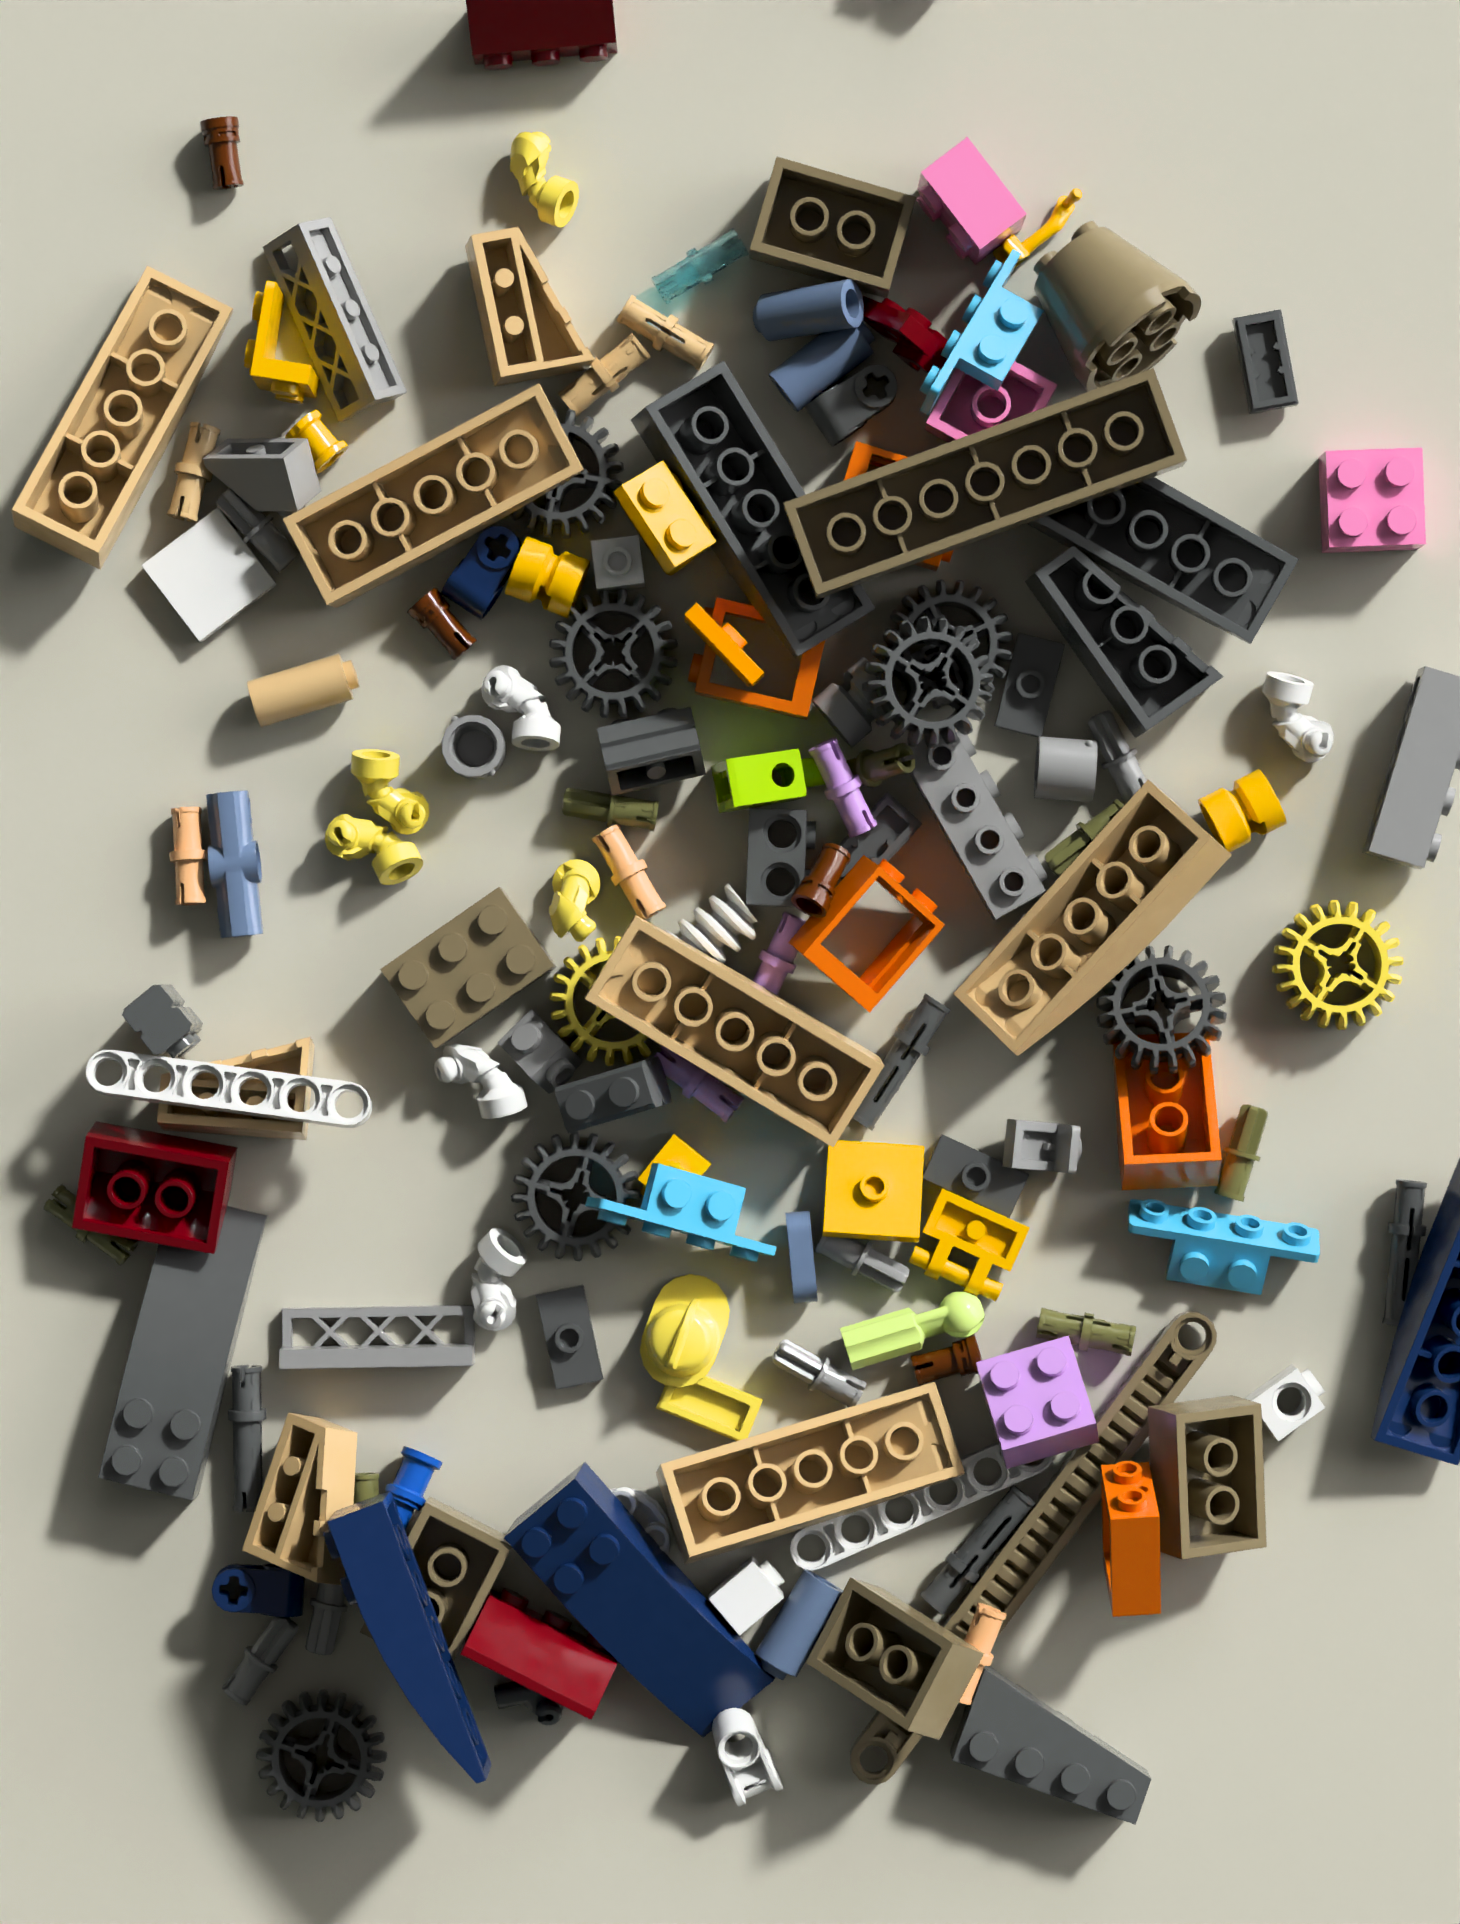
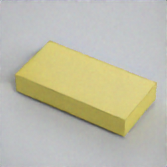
M705 1376L697 1383L681 1388L664 1386L656 1409L739 1441L748 1438L763 1398Z

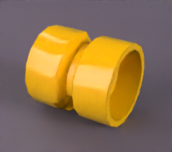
M527 536L512 568L505 594L529 604L536 599L541 600L544 610L568 619L571 606H575L585 581L590 560L567 551L557 556L554 554L551 545Z
M1260 769L1234 781L1232 791L1222 787L1198 799L1199 807L1215 840L1228 852H1232L1251 842V833L1253 832L1263 836L1287 824L1280 802Z

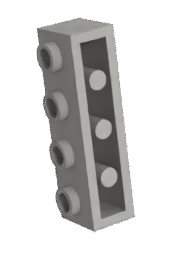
M1427 666L1418 669L1362 853L1414 869L1425 868L1426 861L1434 862L1442 839V835L1435 833L1440 815L1448 816L1451 810L1456 789L1449 786L1454 769L1460 770V676Z
M957 731V741L947 745L939 733L938 746L931 749L927 748L925 739H922L918 746H910L913 755L903 757L901 760L905 762L915 759V768L909 774L991 918L996 920L1044 893L1046 890L1041 882L1047 880L1048 876L1035 854L1029 857L1025 855L1018 840L1024 837V834L1012 813L1009 812L1003 816L994 799L1001 794L987 770L979 774L970 757L977 752L968 735H963Z

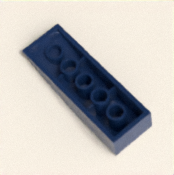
M1460 1158L1423 1247L1408 1291L1388 1359L1371 1438L1375 1441L1457 1466L1460 1462Z
M586 1462L520 1515L504 1536V1539L583 1627L636 1680L700 1736L705 1737L712 1731L713 1720L720 1712L729 1708H741L774 1681L775 1677L763 1669L761 1660L671 1558L660 1549L656 1541L644 1530L641 1524L630 1514Z
M391 1491L335 1511L327 1521L328 1530L324 1531L323 1534L332 1559L340 1557L343 1563L345 1576L340 1578L349 1605L358 1604L361 1615L384 1662L410 1704L440 1744L476 1784L486 1781L492 1764Z

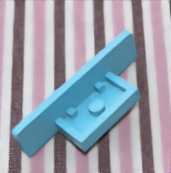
M1012 249L1005 263L995 260L982 284L989 288L984 298L975 294L961 319L968 323L963 334L954 330L942 350L941 356L947 359L943 368L940 369L933 365L919 391L927 395L920 409L926 415H929L956 368L998 391L1038 323L1044 310L1004 288L1020 258L1021 253Z
M652 1163L640 1209L594 1197H587L585 1204L586 1207L599 1210L597 1218L599 1220L621 1226H626L627 1218L644 1222L642 1232L670 1238L671 1231L673 1230L687 1234L686 1244L714 1250L715 1242L731 1246L730 1256L752 1262H757L759 1254L774 1256L777 1248L776 1246L735 1235L746 1188L659 1163Z
M1131 1199L1129 1202L1128 1232L1173 1240L1166 1268V1280L1261 1295L1270 1256L1317 1263L1319 1259V1231L1301 1223L1291 1222L1284 1224L1261 1220L1252 1215L1235 1216L1216 1213L1204 1207L1186 1208L1173 1206L1155 1199L1144 1201Z

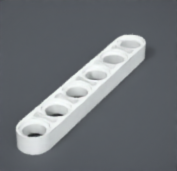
M118 1050L99 1051L89 1059L86 1066V1077L89 1084L99 1094L110 1097L340 1128H357L369 1119L372 1112V1101L367 1091L361 1085L348 1081ZM106 1060L117 1061L122 1066V1077L112 1086L101 1085L96 1079L97 1067ZM161 1066L166 1068L171 1075L169 1086L161 1092L154 1093L148 1091L144 1086L145 1073L152 1067ZM201 1073L214 1074L219 1081L217 1093L208 1099H200L192 1092V1082ZM250 1079L260 1080L267 1087V1095L262 1103L258 1105H247L240 1098L241 1086ZM297 1086L310 1087L315 1093L314 1105L305 1112L294 1111L288 1105L289 1093ZM346 1092H354L363 1099L362 1112L354 1118L347 1119L341 1117L336 1111L337 1099Z
M996 1442L960 1458L965 1474L952 1479L957 1485V1494L951 1502L946 1504L935 1502L930 1496V1487L904 1495L913 1504V1514L910 1519L902 1523L893 1522L887 1517L885 1508L888 1501L797 1530L790 1542L791 1557L796 1565L802 1569L811 1571L821 1569L1033 1477L1049 1467L1053 1456L1043 1458L1037 1465L1029 1466L1022 1464L1006 1469L999 1443ZM987 1457L998 1461L1001 1467L999 1479L989 1485L979 1483L973 1473L975 1464L982 1458ZM852 1515L862 1516L869 1523L868 1535L859 1542L847 1540L841 1532L842 1523ZM814 1534L824 1541L825 1552L818 1560L807 1561L799 1555L797 1550L798 1542L805 1535Z

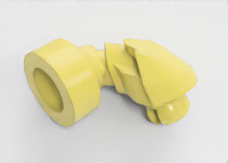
M521 132L511 144L510 172H513L518 180L522 196L528 195L529 202L538 210L539 219L542 222L559 228L564 227L571 220L576 210L579 198L578 185L576 182L560 176H553L546 182L544 176L546 174L545 166L551 151L550 139L542 132Z
M377 749L353 751L351 773L361 782L364 796L369 795L370 799L366 803L372 806L374 812L388 821L392 829L400 834L409 835L422 829L428 821L430 813L429 804L424 796L418 791L411 792L405 788L394 789L388 784L399 776L400 755L391 751Z
M348 814L335 817L328 825L325 833V843L327 849L333 855L349 861L361 859L370 853L374 854L376 852V856L372 861V867L380 883L383 885H394L406 881L417 874L423 866V860L415 844L401 841L393 831L387 833V826L377 825L372 820L356 819Z
M575 859L563 863L554 873L552 881L554 895L549 906V914L553 930L560 939L569 932L575 941L583 942L596 929L595 922L586 915L585 909L587 905L597 898L601 888V880L597 870L590 863Z

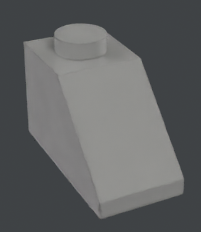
M308 438L226 439L203 458L205 468L256 511H277L280 516H289L306 507L305 505L321 492Z

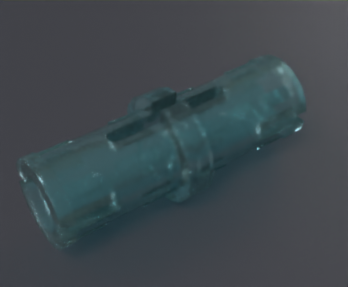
M734 228L698 251L696 248L690 249L686 252L687 257L659 275L651 277L654 286L659 294H662L661 297L666 304L671 303L673 299L701 282L705 285L714 281V274L740 258L749 255L741 238L738 239L739 236Z

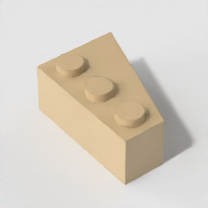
M519 227L471 235L465 245L494 387L588 370L595 359L588 347L584 346L571 323V317L565 307L561 306L548 283V277Z
M311 1037L295 1040L294 1043L270 1049L263 1048L251 1051L250 1054L223 1061L220 1059L208 1063L312 1077L315 1045ZM170 1073L161 1074L159 1092L169 1086L171 1081ZM201 1073L192 1082V1092L200 1099L213 1097L219 1088L217 1077L211 1073ZM257 1079L246 1081L240 1089L241 1101L250 1106L262 1103L267 1095L266 1085ZM307 1086L293 1088L288 1096L289 1107L297 1112L309 1110L311 1088ZM158 1103L157 1123L164 1131L307 1140L308 1123Z
M288 1412L242 1551L314 1582L341 1585L340 1578L345 1576L343 1563L340 1557L332 1559L323 1532L328 1530L327 1521L335 1511L354 1504L357 1432L319 1417Z

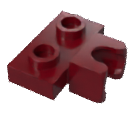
M863 296V321L885 339L897 343L892 351L917 372L922 369L928 374L933 365L940 369L943 368L947 359L941 356V353L948 340L938 331L930 328L932 323L925 316L911 307H908L905 311L901 306L888 298H884L882 303Z

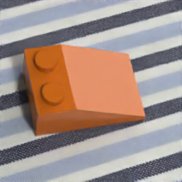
M1174 1033L1175 1041L1184 1038L1189 1033ZM1157 1034L1136 1035L1147 1042L1160 1044ZM1120 1042L1113 1044L1121 1190L1218 1186L1222 1158L1211 1054L1205 1057L1194 1050L1196 1066L1189 1068L1182 1058L1178 1059V1072L1176 1074H1170L1168 1062H1159L1158 1074L1153 1075L1150 1074V1061L1145 1059L1138 1070L1131 1068L1132 1052L1121 1060L1115 1057V1050Z

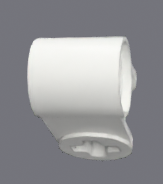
M729 1708L720 1712L713 1720L712 1732L725 1777L738 1807L745 1805L747 1798L773 1788L775 1791L782 1790L783 1785L769 1750L765 1748L751 1715L740 1708ZM733 1735H745L740 1741H727Z

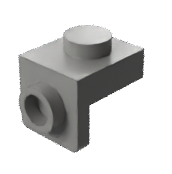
M532 1009L497 1042L525 1073L548 1094L555 1090L554 1087L568 1082L573 1076L575 1069L582 1063V1059Z
M1007 1119L1002 1167L1075 1174L1077 1163L1082 1154L1080 1126Z

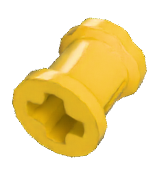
M315 410L298 421L287 432L285 438H308L316 472L319 474L339 459L348 449V445L344 440L338 441L320 421L322 414Z

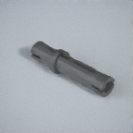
M925 993L923 1000L904 1029L898 1028L893 1035L897 1039L882 1061L884 1064L883 1069L852 1117L854 1120L873 1131L874 1125L899 1090L920 1055L926 1056L929 1052L930 1047L927 1044L947 1013L949 1014L951 1011L949 1008ZM922 1024H924V1026L922 1027L921 1031L919 1032V1034L917 1035V1037L914 1039V1036L916 1035V1033L918 1032V1030L920 1029V1027L922 1026ZM910 1045V1047H909V1049L907 1050V1052H906V1054L904 1055V1057L901 1058V1056L903 1055V1053L905 1052V1050L907 1049V1047ZM897 1066L896 1069L894 1070L893 1074L891 1075V1077L889 1078V1080L887 1081V1083L885 1084V1086L883 1087V1089H882L881 1092L879 1093V1095H878V1097L876 1098V1100H874L875 1096L877 1095V1093L879 1092V1090H880L881 1087L883 1086L884 1082L886 1081V1079L888 1078V1076L890 1075V1073L892 1072V1070L894 1069V1067Z
M1396 1180L1393 1222H1388L1387 1230L1388 1233H1392L1385 1310L1384 1318L1382 1319L1383 1324L1398 1326L1418 1265L1421 1236H1426L1427 1227L1422 1225L1425 1188H1427L1426 1182Z
M249 1365L231 1366L233 1408L228 1410V1420L233 1421V1511L243 1512V1509H246V1512H255L263 1489L262 1420L267 1419L266 1409L262 1408L261 1403L262 1366L252 1365L249 1368Z
M1012 1485L1010 1490L980 1523L956 1554L952 1551L945 1558L948 1563L929 1586L920 1593L921 1597L938 1612L944 1614L969 1582L974 1584L978 1580L980 1575L977 1572L1007 1539L1008 1535L1030 1509L1035 1506V1502L1018 1487Z

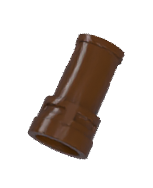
M226 116L201 121L200 127L204 137V146L209 149L213 189H231V185H234L235 188L243 186L244 182L241 177L237 143L240 142L238 117Z
M435 587L416 602L407 613L423 629L428 628L448 651L451 658L456 660L477 640L471 636L449 610L451 606Z
M825 843L809 876L804 877L799 887L794 891L791 897L793 905L809 916L816 918L825 917L830 908V903L835 896L834 888L846 865L851 860L850 853L837 844Z
M975 1335L952 1342L950 1347L911 1356L919 1386L959 1373L961 1377L973 1373L978 1374L976 1362L982 1361Z

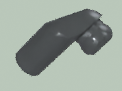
M515 1681L494 1685L498 1709L524 1704L538 1716V1722L543 1725L556 1724L562 1717V1705Z

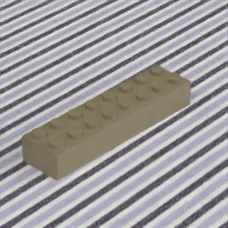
M1152 368L784 502L783 505L816 598L820 599L1183 467L1187 458L1155 370Z

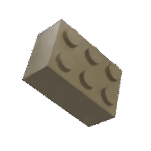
M776 157L751 242L749 259L828 282L851 279L858 285L860 291L887 298L916 197Z
M498 887L380 970L433 1047L438 1049L557 966L501 887Z
M1230 1395L1148 1406L1150 1470L1160 1516V1552L1179 1559H1189L1267 1547L1261 1403Z
M429 1496L408 1539L454 1661L512 1546L504 1539L505 1534ZM364 1623L360 1633L373 1639L366 1623Z
M850 1577L806 1663L907 1731L940 1740L985 1653L883 1588Z

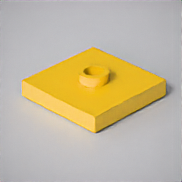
M838 1140L834 1148L828 1145L822 1236L919 1243L924 1146Z

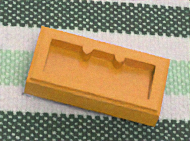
M697 602L684 614L685 622L748 687H753L764 677L763 670L742 650L747 641L731 624L727 622L721 628Z

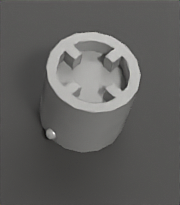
M465 715L460 718L454 716L451 718V724L446 729L442 738V754L446 763L460 776L468 779H484L494 776L503 765L507 755L506 740L502 731L488 718L480 715Z
M1039 736L1035 759L1034 798L1093 802L1097 772V740Z

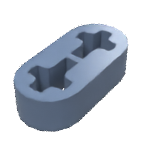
M810 1212L785 1213L794 1304L818 1302Z

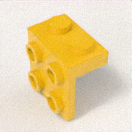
M266 281L264 292L257 291L255 294L252 320L257 321L258 330L256 340L248 339L244 367L249 368V375L260 390L275 393V399L279 401L303 404L304 397L317 398L319 378L311 365L275 359L284 295L277 282Z
M664 460L622 484L614 491L621 507L667 575L671 576L680 571L717 542L710 532L708 522L697 512L685 494L680 479L670 471Z

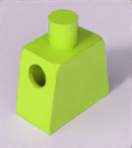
M799 749L730 758L711 766L719 813L795 801L806 797V788L826 785L813 757L801 759ZM773 770H776L781 775L782 784L779 786L772 779Z

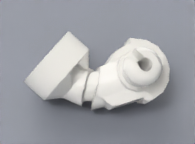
M501 665L492 669L484 678L481 688L482 697L487 705L494 710L501 709L507 713L519 712L523 714L522 717L513 722L512 744L518 748L531 751H549L560 746L561 726L551 717L547 703H542L545 696L538 692L536 686L523 679L513 667Z
M1267 672L1262 692L1270 702L1272 718H1276L1272 725L1278 730V735L1292 748L1294 755L1308 763L1323 759L1330 752L1334 742V733L1331 725L1325 721H1318L1312 716L1296 712L1298 708L1309 703L1314 684L1298 676L1281 672Z
M457 1043L444 1047L443 1057L436 1060L434 1069L440 1081L446 1083L452 1081V1083L459 1084L479 1082L483 1085L482 1091L476 1097L481 1118L494 1119L520 1112L527 1107L523 1086L513 1083L506 1072H501L497 1069L500 1063L490 1059L482 1051V1048Z
M492 1228L478 1243L480 1257L474 1267L478 1273H472L471 1275L473 1281L471 1297L475 1309L473 1313L474 1321L486 1330L498 1331L512 1324L516 1315L517 1304L511 1289L502 1282L501 1275L507 1277L515 1275L527 1262V1254L520 1242L510 1233L500 1228Z

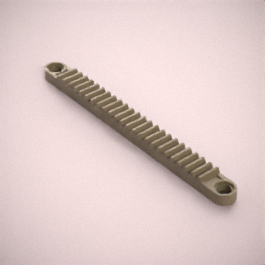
M1186 1311L1178 1314L1171 1320L1153 1346L1144 1354L1141 1362L1132 1370L1128 1379L1120 1386L1116 1395L1108 1402L1104 1411L1097 1417L1096 1424L1099 1442L1074 1449L1071 1455L1065 1459L1059 1471L1053 1475L1047 1487L1039 1494L1035 1501V1506L1030 1509L1004 1541L1001 1548L996 1551L989 1564L983 1568L978 1580L971 1584L968 1592L959 1600L956 1608L947 1616L942 1627L964 1640L975 1614L977 1603H983L1006 1613L1007 1616L1003 1620L998 1635L1001 1633L1101 1500V1465L1131 1460L1149 1436L1148 1406L1174 1403L1212 1352L1216 1344L1217 1332L1214 1324L1208 1317L1198 1312ZM1189 1322L1199 1323L1205 1331V1340L1196 1349L1184 1348L1178 1339L1180 1328ZM877 1711L850 1750V1765L853 1773L859 1780L867 1784L878 1785L886 1782L895 1774L923 1735L907 1731ZM869 1746L883 1748L888 1756L885 1767L877 1772H870L864 1769L860 1763L862 1751Z

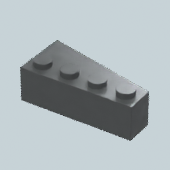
M1072 546L1043 566L1025 581L1135 738L1148 731L1224 677L1214 667L1206 665L1192 652V648L1178 636L1174 637L1154 619L1155 616L1142 604L1139 606L1120 589V585L1075 546Z
M985 1666L972 1698V1704L965 1706L950 1749L952 1761L1136 1825L1151 1782L1148 1771L1109 1744L1075 1724L1059 1711H1055L1034 1697L1018 1684H1014L996 1672L992 1667Z

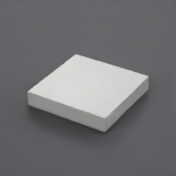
M218 507L142 564V567L201 643L277 586L276 582Z

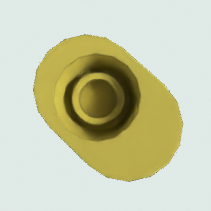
M688 1274L676 1277L663 1286L655 1299L642 1335L640 1354L645 1369L653 1379L663 1385L678 1388L693 1385L705 1377L714 1364L728 1326L730 1312L727 1297L717 1283L700 1275Z

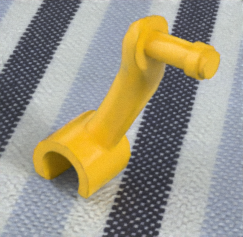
M1073 189L1068 196H1061L1054 207L1051 217L1039 230L1022 243L1012 234L1003 241L1000 247L993 251L995 258L1005 263L1012 249L1021 253L1015 268L1030 256L1032 251L1063 228L1074 210V203L1082 197V192L1079 189Z

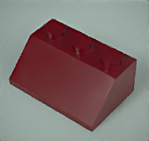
M466 0L472 56L475 65L484 64L485 70L509 69L513 67L512 61L531 60L533 66H551L559 64L560 57L579 56L582 62H598L608 59V53L618 52L613 0Z
M96 1121L85 1137L72 1228L215 1254L231 1193L238 1147Z
M503 1588L501 1594L491 1590L464 1644L461 1655L592 1720L618 1661L590 1633L586 1637L570 1629L572 1621L548 1609L542 1615L527 1607L529 1603L527 1598L510 1589Z

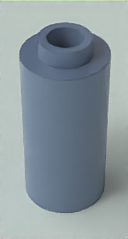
M851 279L765 293L759 297L757 305L753 309L755 328L768 341L856 328L860 326L864 316V303L858 285Z
M863 321L856 328L821 333L768 375L788 404L796 412H799L871 356L873 350L869 344L875 338Z
M803 1570L755 1652L762 1658L761 1665L766 1672L781 1680H784L787 1674L794 1677L798 1676L843 1590L810 1570Z

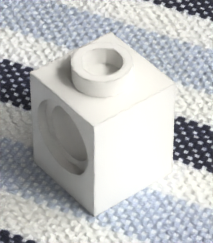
M639 535L591 541L598 594L602 590H608V593L618 592L621 588L626 590L646 588Z
M1292 1364L1245 1397L1247 1400L1261 1403L1262 1423L1277 1441H1280L1325 1408L1318 1398L1325 1391L1309 1369L1300 1373L1298 1368ZM1288 1387L1297 1388L1301 1395V1402L1298 1408L1288 1413L1281 1412L1277 1406L1279 1393Z
M751 1556L709 1592L708 1599L740 1636L784 1599V1592L779 1586L785 1581L767 1559L759 1564Z

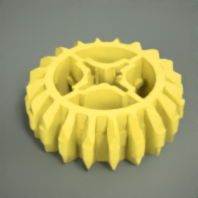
M1338 900L1329 901L1328 916L1324 915L1319 904L1311 905L1310 914L1313 918L1312 922H1309L1304 915L1298 913L1293 919L1295 924L1301 929L1299 933L1289 928H1283L1281 931V935L1292 942L1290 948L1280 945L1274 947L1273 952L1275 954L1287 956V964L1273 965L1272 972L1278 974L1287 972L1289 979L1276 985L1277 991L1284 992L1292 988L1295 994L1288 998L1285 1005L1292 1009L1301 1002H1304L1306 1005L1300 1013V1019L1303 1021H1308L1315 1011H1318L1317 1026L1320 1028H1327L1331 1015H1335L1337 1029L1345 1030L1348 1024L1347 1014H1351L1357 1026H1362L1366 1023L1362 1011L1364 1008L1373 1016L1378 1017L1382 1014V1010L1375 1002V999L1379 997L1383 1001L1392 1002L1395 998L1392 992L1384 989L1385 983L1401 984L1402 977L1399 975L1388 974L1389 966H1400L1404 963L1403 957L1395 956L1388 958L1387 954L1388 949L1396 948L1400 944L1398 938H1391L1383 942L1380 936L1388 931L1390 928L1389 923L1384 921L1372 928L1370 924L1376 914L1372 909H1367L1360 919L1356 918L1358 912V903L1356 902L1348 903L1344 915H1341ZM1329 925H1343L1352 928L1347 937L1343 938L1332 949L1310 939L1315 932ZM1363 938L1368 941L1374 954L1375 972L1373 978L1368 976V973L1360 968L1357 962V954L1362 946L1360 943ZM1302 951L1318 967V977L1314 983L1315 988L1311 993L1305 986L1300 973ZM1345 952L1344 955L1348 961L1344 963L1349 964L1348 971L1352 974L1336 973L1330 978L1331 975L1327 969L1331 968V966H1327L1326 962L1328 959L1322 955L1338 957ZM1344 981L1353 986H1358L1365 991L1358 999L1345 1005L1336 1006L1323 1002L1328 993L1332 992L1339 983Z
M621 936L615 937L614 949L620 941ZM600 937L595 940L598 954L591 956L588 948L582 944L578 947V952L584 959L580 965L570 957H566L563 960L565 966L571 969L573 973L570 978L559 973L554 975L553 980L566 985L565 993H550V1000L564 1001V1009L551 1012V1018L558 1020L567 1017L569 1025L562 1027L558 1034L561 1038L568 1036L573 1031L578 1035V1038L570 1046L573 1052L581 1049L584 1042L591 1045L586 1058L588 1061L593 1062L597 1057L599 1049L606 1051L605 1064L612 1066L615 1061V1051H622L623 1060L628 1065L633 1063V1055L630 1050L633 1047L638 1046L640 1053L645 1058L651 1055L649 1047L644 1042L649 1037L640 1032L636 1036L624 1041L612 1042L595 1037V1034L606 1022L616 1017L606 1013L598 1021L597 1018L604 1010L596 1007L593 1015L583 1026L575 1010L574 998L579 981L590 989L597 976L589 969L597 964L606 962L613 952L606 951V943Z

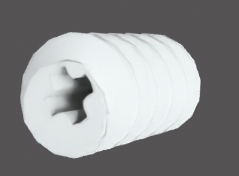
M729 883L724 886L728 900L726 903L713 895L709 898L712 909L711 914L699 907L693 910L697 922L696 926L682 918L678 922L682 934L680 938L668 930L666 931L721 963L726 961L723 950L724 945L736 952L742 949L738 934L741 933L752 941L757 938L753 923L758 921Z

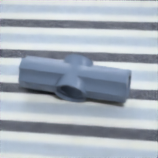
M244 790L207 794L211 845L208 846V866L212 887L216 888L221 938L263 934L258 884L262 882L261 859L258 842L253 839L249 792Z

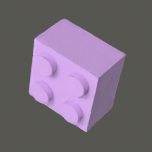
M1069 1335L976 1362L980 1384L1006 1469L1099 1442L1097 1424Z

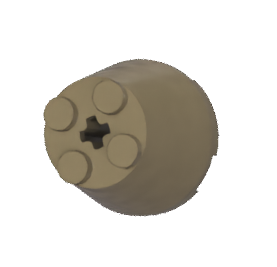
M1094 221L1086 222L1080 226L1072 235L1070 243L1058 253L1050 251L1039 259L1033 269L1038 275L1034 286L1036 296L1076 379L1087 392L1152 368L1177 344L1174 337L1186 318L1189 321L1195 319L1201 307L1200 296L1188 282L1110 229L1098 227Z

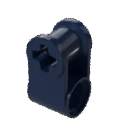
M492 526L485 529L479 535L466 557L454 569L446 581L441 594L482 620L497 601L506 581L510 577L522 546L519 537L503 526ZM504 537L509 538L506 547L511 550L510 555L506 559L498 556L492 561L490 558L493 555V551L488 547L489 543L493 539L501 542Z
M230 1564L222 1568L216 1575L212 1586V1596L217 1606L228 1612L260 1613L276 1617H298L303 1615L305 1577L275 1564ZM232 1576L239 1577V1584L248 1588V1590L240 1592L238 1599H231L229 1591L221 1589V1585H227Z

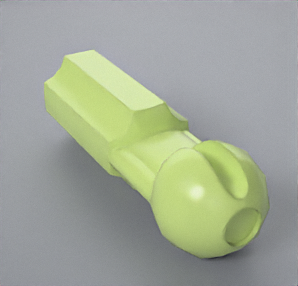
M957 1291L945 1296L937 1309L916 1314L908 1307L842 1327L840 1332L851 1368L855 1370L922 1350L924 1339L947 1333L955 1338H968L978 1332L983 1324L985 1315L982 1304L975 1295L964 1291Z

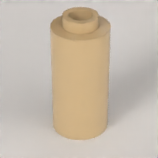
M339 653L247 681L252 705L261 727L353 700L352 689L360 687L352 660L343 662Z

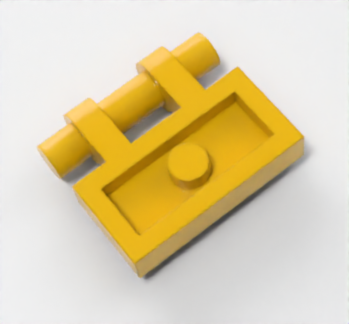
M941 1188L922 1229L923 1233L939 1239L933 1252L915 1245L908 1262L924 1269V1275L937 1280L940 1276L964 1287V1292L973 1294L976 1297L980 1294L996 1302L1003 1284L987 1277L991 1266L994 1264L1007 1271H1011L1030 1228ZM953 1246L978 1257L972 1270L948 1259Z

